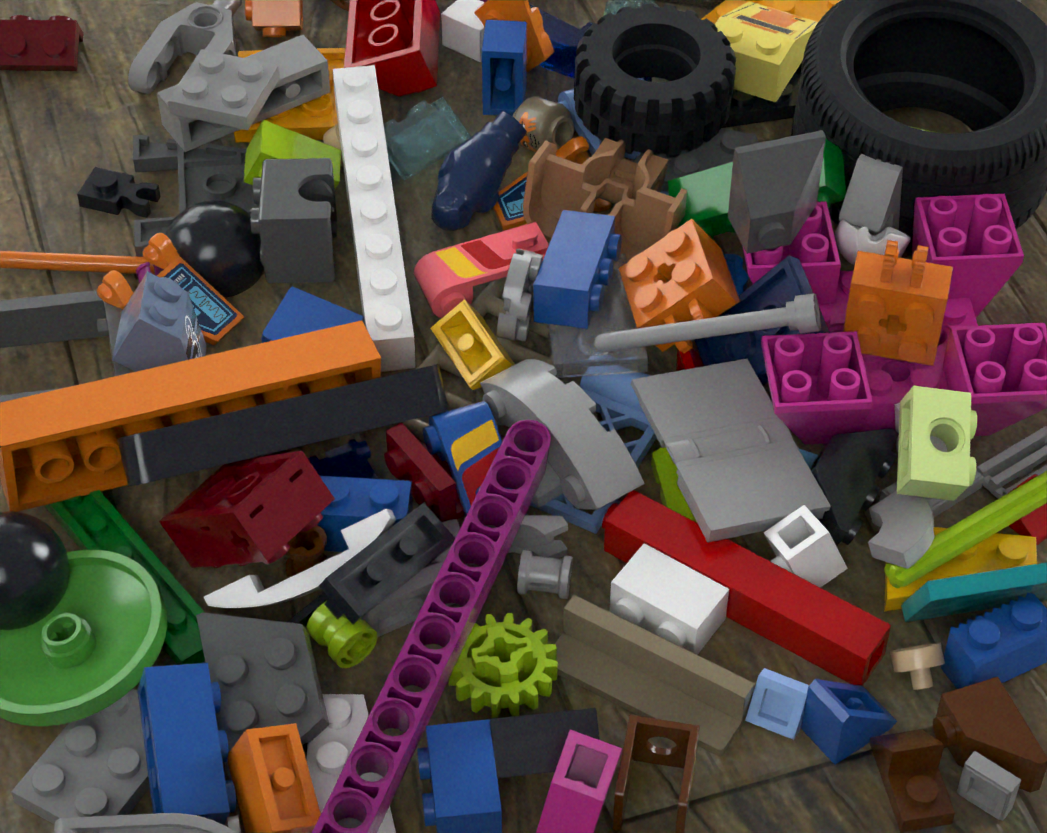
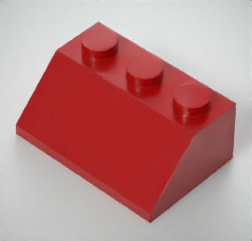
M350 0L344 68L375 65L378 89L399 97L411 93L424 92L429 88L437 87L440 10L436 1Z

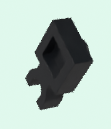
M98 167L93 169L77 193L80 207L119 215L121 210L125 208L132 211L135 215L148 218L151 213L149 200L158 202L161 197L158 184L147 182L135 184L134 175Z

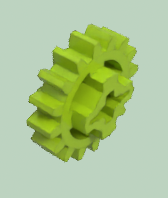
M507 613L503 622H496L492 614H486V625L480 627L477 623L474 624L449 677V686H456V699L459 702L471 697V710L477 713L484 705L491 707L492 718H498L501 708H508L513 717L519 716V705L524 703L533 710L537 709L538 694L550 697L552 694V681L557 680L558 677L556 644H548V631L546 629L533 633L532 619L530 618L525 619L518 625L514 623L512 613Z

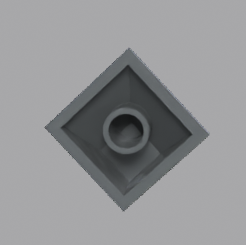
M823 130L734 148L728 219L747 254L790 245L816 207L826 139Z

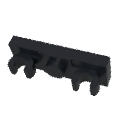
M425 503L421 504L323 580L319 587L330 598L324 604L325 607L337 620L345 615L354 625L449 549L455 537Z

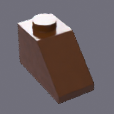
M998 677L941 694L937 714L933 719V730L936 739L943 742L944 748L949 749L958 766L964 767L965 762L976 751L1021 779L1019 789L1030 793L1040 790L1047 769V756Z

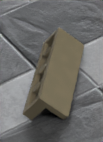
M573 595L564 607L563 633L555 643L557 647L559 676L638 716L699 725L698 746L717 756H722L745 722L755 683L576 595Z

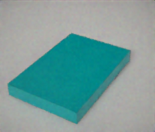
M1047 562L927 581L901 605L905 622L993 609V607L999 608L1001 604L1009 605L1010 600L1017 601L1018 596L1026 597L1027 592L1035 594L1040 601L1047 600Z

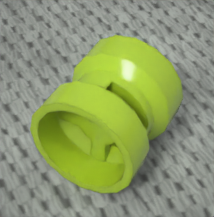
M324 602L309 618L307 631L319 645L328 647V655L340 668L353 667L371 653L378 639L377 632L362 619L354 625L345 615L337 620L325 607L324 604L326 602Z

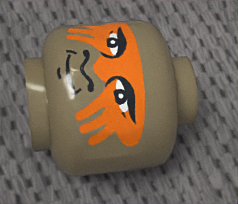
M532 96L526 99L513 114V117L527 131V134L519 142V145L523 148L537 152L544 141L557 144V149H559L573 137L574 124L571 114L561 103L543 97Z

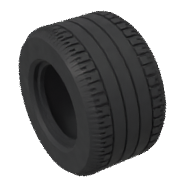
M1017 0L839 1L817 23L807 42L803 56L791 136L823 130L826 139L842 149L846 192L857 159L861 154L875 160L880 159L881 162H890L892 165L896 164L903 167L899 231L911 239L904 252L912 253L916 197L1005 194L1017 230L1033 215L1047 192V25L1033 11ZM903 107L932 109L960 120L973 132L947 134L924 131L899 123L882 112ZM843 201L832 203L828 208L830 219L838 225L840 223L839 214Z

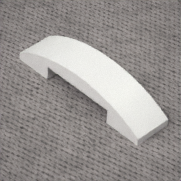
M384 509L341 530L349 547L348 550L276 585L264 589L258 575H248L204 596L207 605L212 607L250 608L287 602L321 589L319 585L326 577L392 527L396 520L394 513L390 509Z

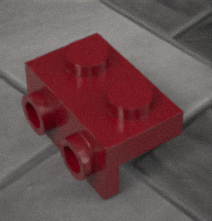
M14 15L10 17V20L0 19V70L77 71L79 42L83 41L84 33L78 22L67 16L56 15L51 16L49 20H34L29 16Z
M402 422L386 430L387 452L384 453L385 463L395 478L412 481V496L420 506L425 503L441 522L465 516L456 490V482L452 478L448 463L441 461L437 454L431 455L425 443L421 444Z

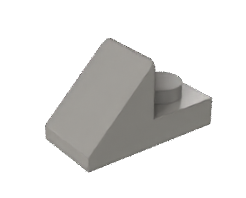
M861 154L857 159L839 214V220L844 219L852 226L867 227L868 232L872 235L879 234L886 227L899 230L903 167L896 164L892 165L890 162H881L880 159L875 160Z

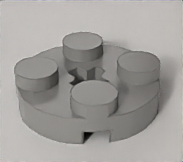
M518 248L516 253L513 254L502 296L504 299L503 310L506 311V314L499 313L497 337L513 341L527 340L531 324V315L529 313L531 304L534 302L533 284L542 264L543 255Z

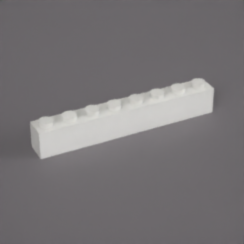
M375 65L333 69L335 105L365 327L381 356V372L414 369V332Z

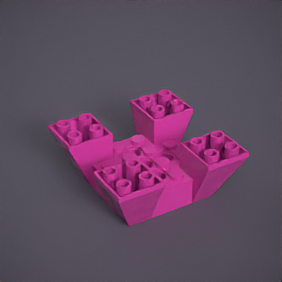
M1005 194L915 198L912 259L918 245L928 247L926 262L953 267L934 366L862 354L857 331L843 332L853 271H840L841 262L826 201L817 202L816 207L790 245L748 254L743 247L748 276L753 284L788 255L798 258L811 289L816 294L819 308L830 332L762 336L761 338L774 413L805 445L827 444L831 437L837 434L889 428L896 431L894 404L900 403L913 386L971 393V410L977 413V428L974 436H990L1047 408L1046 324L1025 323L978 326L976 320L977 316L1020 267L1024 259Z

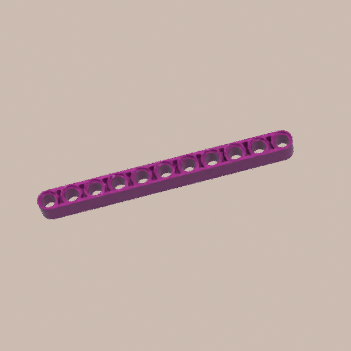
M520 420L514 423L507 431L312 833L378 832L545 474L551 436L549 430L538 421ZM485 525L496 526L497 528L486 527ZM465 564H477L480 567H469ZM455 603L459 604L462 607L452 608L446 606L445 604ZM438 644L443 648L434 650L427 648L425 645ZM414 685L424 690L421 692H409L404 687ZM394 728L399 729L403 734L393 737L384 734L382 731ZM372 772L379 774L383 778L379 781L370 782L365 781L360 776L364 773ZM344 818H354L362 824L356 828L349 829L340 826L337 822Z

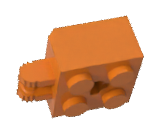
M693 219L669 232L664 238L619 267L637 328L718 317L740 302L722 249ZM691 340L655 346L664 352L675 345L679 351L686 353L692 349L693 343Z
M887 240L885 255L858 251L850 285L843 332L857 331L862 354L934 366L953 267L926 262L928 247L920 245L914 251L912 260L898 258L899 248L897 241Z

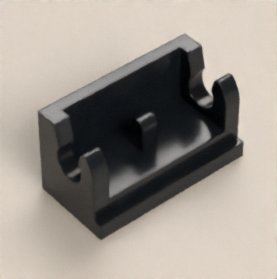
M596 708L489 719L497 778L555 772L570 730L600 740Z

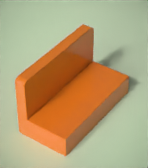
M297 724L246 729L229 751L227 760L235 786L245 833H312L321 813Z

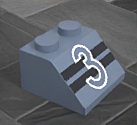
M147 271L121 312L112 360L137 372L205 356L207 345L189 293L172 279L158 277Z

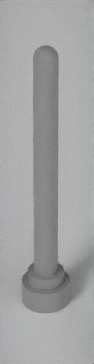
M811 293L795 296L794 301L786 302V307L603 333L595 338L594 345L600 352H609L789 326L790 330L798 329L800 334L817 332L821 330L820 311L816 294Z

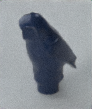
M501 111L493 122L488 121L479 132H476L467 141L455 147L447 154L438 172V187L432 203L431 219L438 227L449 231L460 230L469 224L474 213H485L495 206L499 198L498 190L505 177L506 170L512 163L513 155L520 148L519 142L527 134L526 129L514 117Z

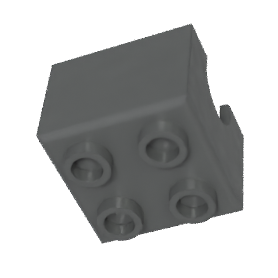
M331 159L264 160L262 176L253 178L254 204H259V207H251L252 234H260L261 237L260 259L264 266L266 281L268 283L333 282L335 280L336 260L334 261L332 238L337 236V213Z

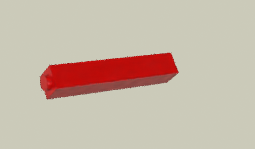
M635 490L630 491L620 504L613 503L605 513L602 521V528L605 529V552L628 563L645 543L729 589L727 618L849 684L863 686L884 657L891 629L889 623L728 539L707 543L698 523Z

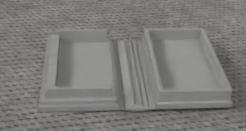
M748 359L632 379L631 386L661 447L667 448L674 464L677 466L676 473L679 476L677 485L707 543L768 530L803 505L817 519H822L825 511L830 510V503L795 444L790 430L774 413L773 403Z

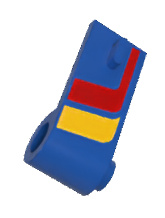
M486 401L429 416V426L423 427V437L428 452L431 455L437 454L441 461L447 460L452 478L456 482V490L465 517L502 444L494 416Z

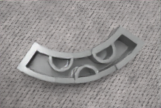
M525 359L480 382L485 393L483 401L488 403L494 419L497 420L499 425L511 427L520 420L529 419L538 421L549 430L551 442L547 461L559 476L565 497L576 509L598 510L645 484L634 460L616 430L613 429L607 432L593 415L596 411V403L574 381L565 385L555 377L557 373L554 366L536 359Z

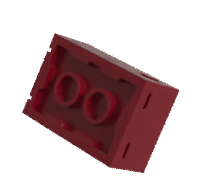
M296 451L245 459L222 465L214 472V475L205 480L159 522L191 568L208 566L220 568L224 565L232 564L245 566L256 562L270 564L288 552L290 548L288 542L298 533L310 530L322 520L323 515L321 512L335 498L304 452Z

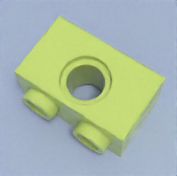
M913 386L900 401L897 494L955 501L969 486H972L976 475V459L970 456V440L974 438L976 433L977 413L971 410V393ZM930 436L941 439L947 447V452L936 449L931 443Z

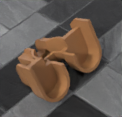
M604 138L593 156L582 165L556 156L557 144L544 141L529 161L523 201V215L527 224L536 222L547 242H550L563 210L593 213L597 198L616 204L609 215L615 216V234H621L622 236L620 257L618 261H614L621 267L632 257L640 254L664 238L669 232L677 229L685 215L687 190L681 188L676 198L660 193L669 160L653 155V151L649 149L638 163L624 159L626 145L625 141L621 139L616 142Z

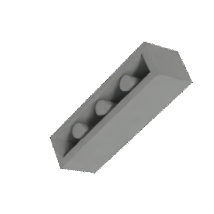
M304 35L245 57L279 65L280 73L279 81L252 124L330 93L328 60ZM177 85L157 92L162 125L184 152L240 130L239 128L170 114L168 99Z

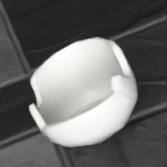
M844 219L840 221L835 231L836 244L840 253L854 266L858 251L885 255L887 240L898 242V258H901L911 240L909 236L892 227H886L879 234L872 235L868 232L867 227L852 226Z

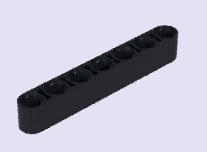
M436 364L117 438L128 487L425 417L449 411L439 365Z

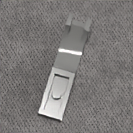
M525 515L508 553L522 554V551L526 549L531 550L533 556L561 558L567 555V547L562 540H554V536L568 531V523L563 516ZM485 525L486 527L497 528L496 526ZM445 560L422 569L361 618L377 632V637L416 620ZM470 563L465 565L472 567L474 564ZM448 603V604H445V605H446V606H451V605H453V604H455V603Z

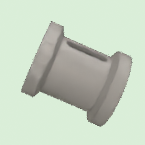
M524 549L521 554L518 572V594H526L528 590L556 593L559 598L568 599L573 557L565 555L563 559L533 556L531 550Z

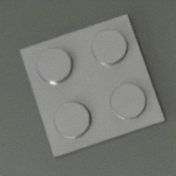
M201 49L169 97V113L249 130L280 79L279 65Z

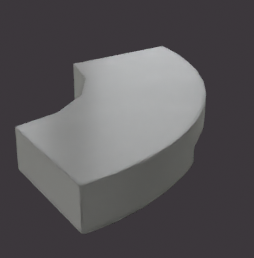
M896 490L869 508L873 524L881 527L879 533L868 542L872 557L906 569L910 568L926 553L935 537L933 531L934 518L929 502L925 497L897 494Z

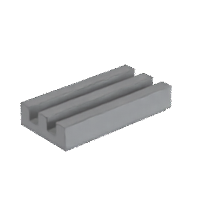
M1047 426L977 466L976 470L985 477L983 486L997 499L1009 493L1033 474L1040 475L1047 471V465L1009 488L1004 489L1002 487L1017 477L1022 478L1032 472L1034 467L1047 460Z

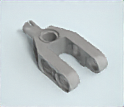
M215 0L212 5L195 2L161 21L131 64L128 76L130 89L143 94H151L161 80L165 81L168 76L167 70L178 55L182 56L186 52L197 56L200 50L203 49L236 56L233 15L242 5L243 0Z

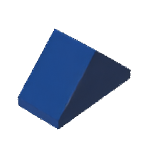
M814 679L808 686L801 729L836 765L867 745L871 737L881 736L889 731L896 724L897 720L864 686Z

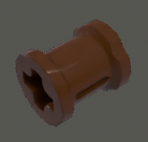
M316 525L306 532L298 533L288 542L290 548L286 555L289 558L286 561L285 569L288 578L328 559L324 554L327 536L320 526Z

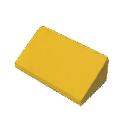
M465 299L430 328L472 390L481 388L480 382L515 365L480 313Z

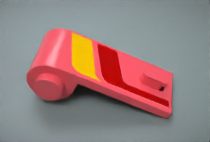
M533 222L426 254L417 262L414 268V275L433 314L443 318L464 299L471 305L473 286L507 277L513 254L516 253L517 248L541 254L544 259L549 243L538 224Z

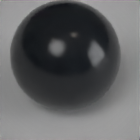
M218 200L196 203L180 212L166 231L165 235L171 240L179 256L224 298L232 297L248 290L260 279L264 272V266L260 259V234H252L251 215L235 204Z
M5 511L0 512V630H13L32 625L54 610L67 589L70 566L63 542L49 525L26 513Z

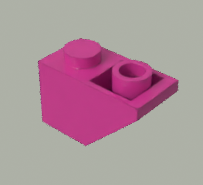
M570 730L551 781L536 833H594L623 749Z

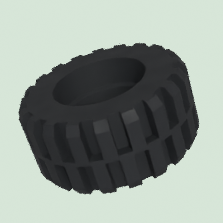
M641 4L640 8L632 9L631 6L620 8L615 15L610 12L601 17L597 24L594 23L583 34V38L579 41L576 49L574 101L577 115L583 121V125L593 135L598 133V138L601 142L604 138L616 142L620 139L625 141V153L631 155L633 151L641 152L644 155L649 149L653 151V155L666 153V156L669 157L679 155L683 149H687L688 152L697 149L702 145L703 141L707 143L716 136L729 118L736 72V57L730 42L722 31L717 32L718 28L707 18L705 20L699 19L697 13L688 9L683 12L677 10L676 6L665 4L663 8L653 7V4ZM655 77L666 79L670 82H648L637 78Z

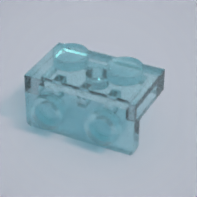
M443 97L430 105L426 100L418 103L407 112L406 116L408 118L399 123L392 119L383 124L388 159L404 181L443 158L452 149L458 147L471 137Z

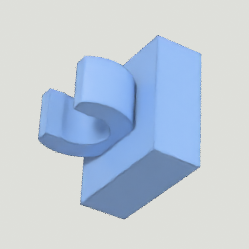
M764 668L758 675L745 721L794 740L802 725L809 685Z

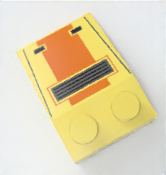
M751 1L719 17L715 23L718 28L717 32H723L730 42L736 57L733 89L777 102L803 61L807 42L818 22Z

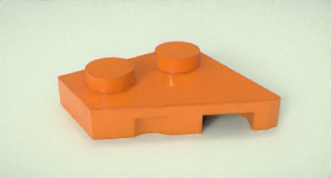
M487 0L474 11V14L483 23L484 27L486 20L527 22V72L547 60L555 52L549 35L543 28V19L539 8H530L528 0Z

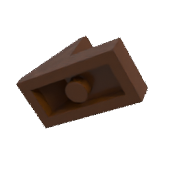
M922 729L871 737L869 743L900 833L952 824L955 811L939 770L944 749L943 742Z

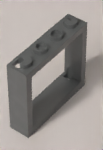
M96 290L1 300L0 348L109 336L113 358L121 318L119 308L104 302L97 295ZM112 360L115 376L130 373L129 368ZM57 389L0 395V402Z

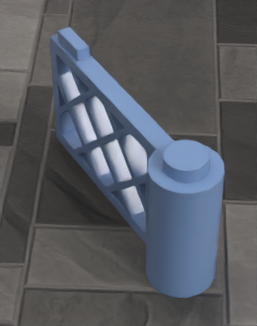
M597 354L593 356L585 368L580 387L596 403V412L601 413L603 419L599 423L607 432L629 426L645 431L639 440L624 443L638 468L657 437L639 404L638 398L631 386L632 379L650 375ZM564 493L539 508L533 501L530 506L553 516H563L565 521L596 534L602 526L604 515L613 503L620 504V501L616 499L595 510L592 515L574 508Z

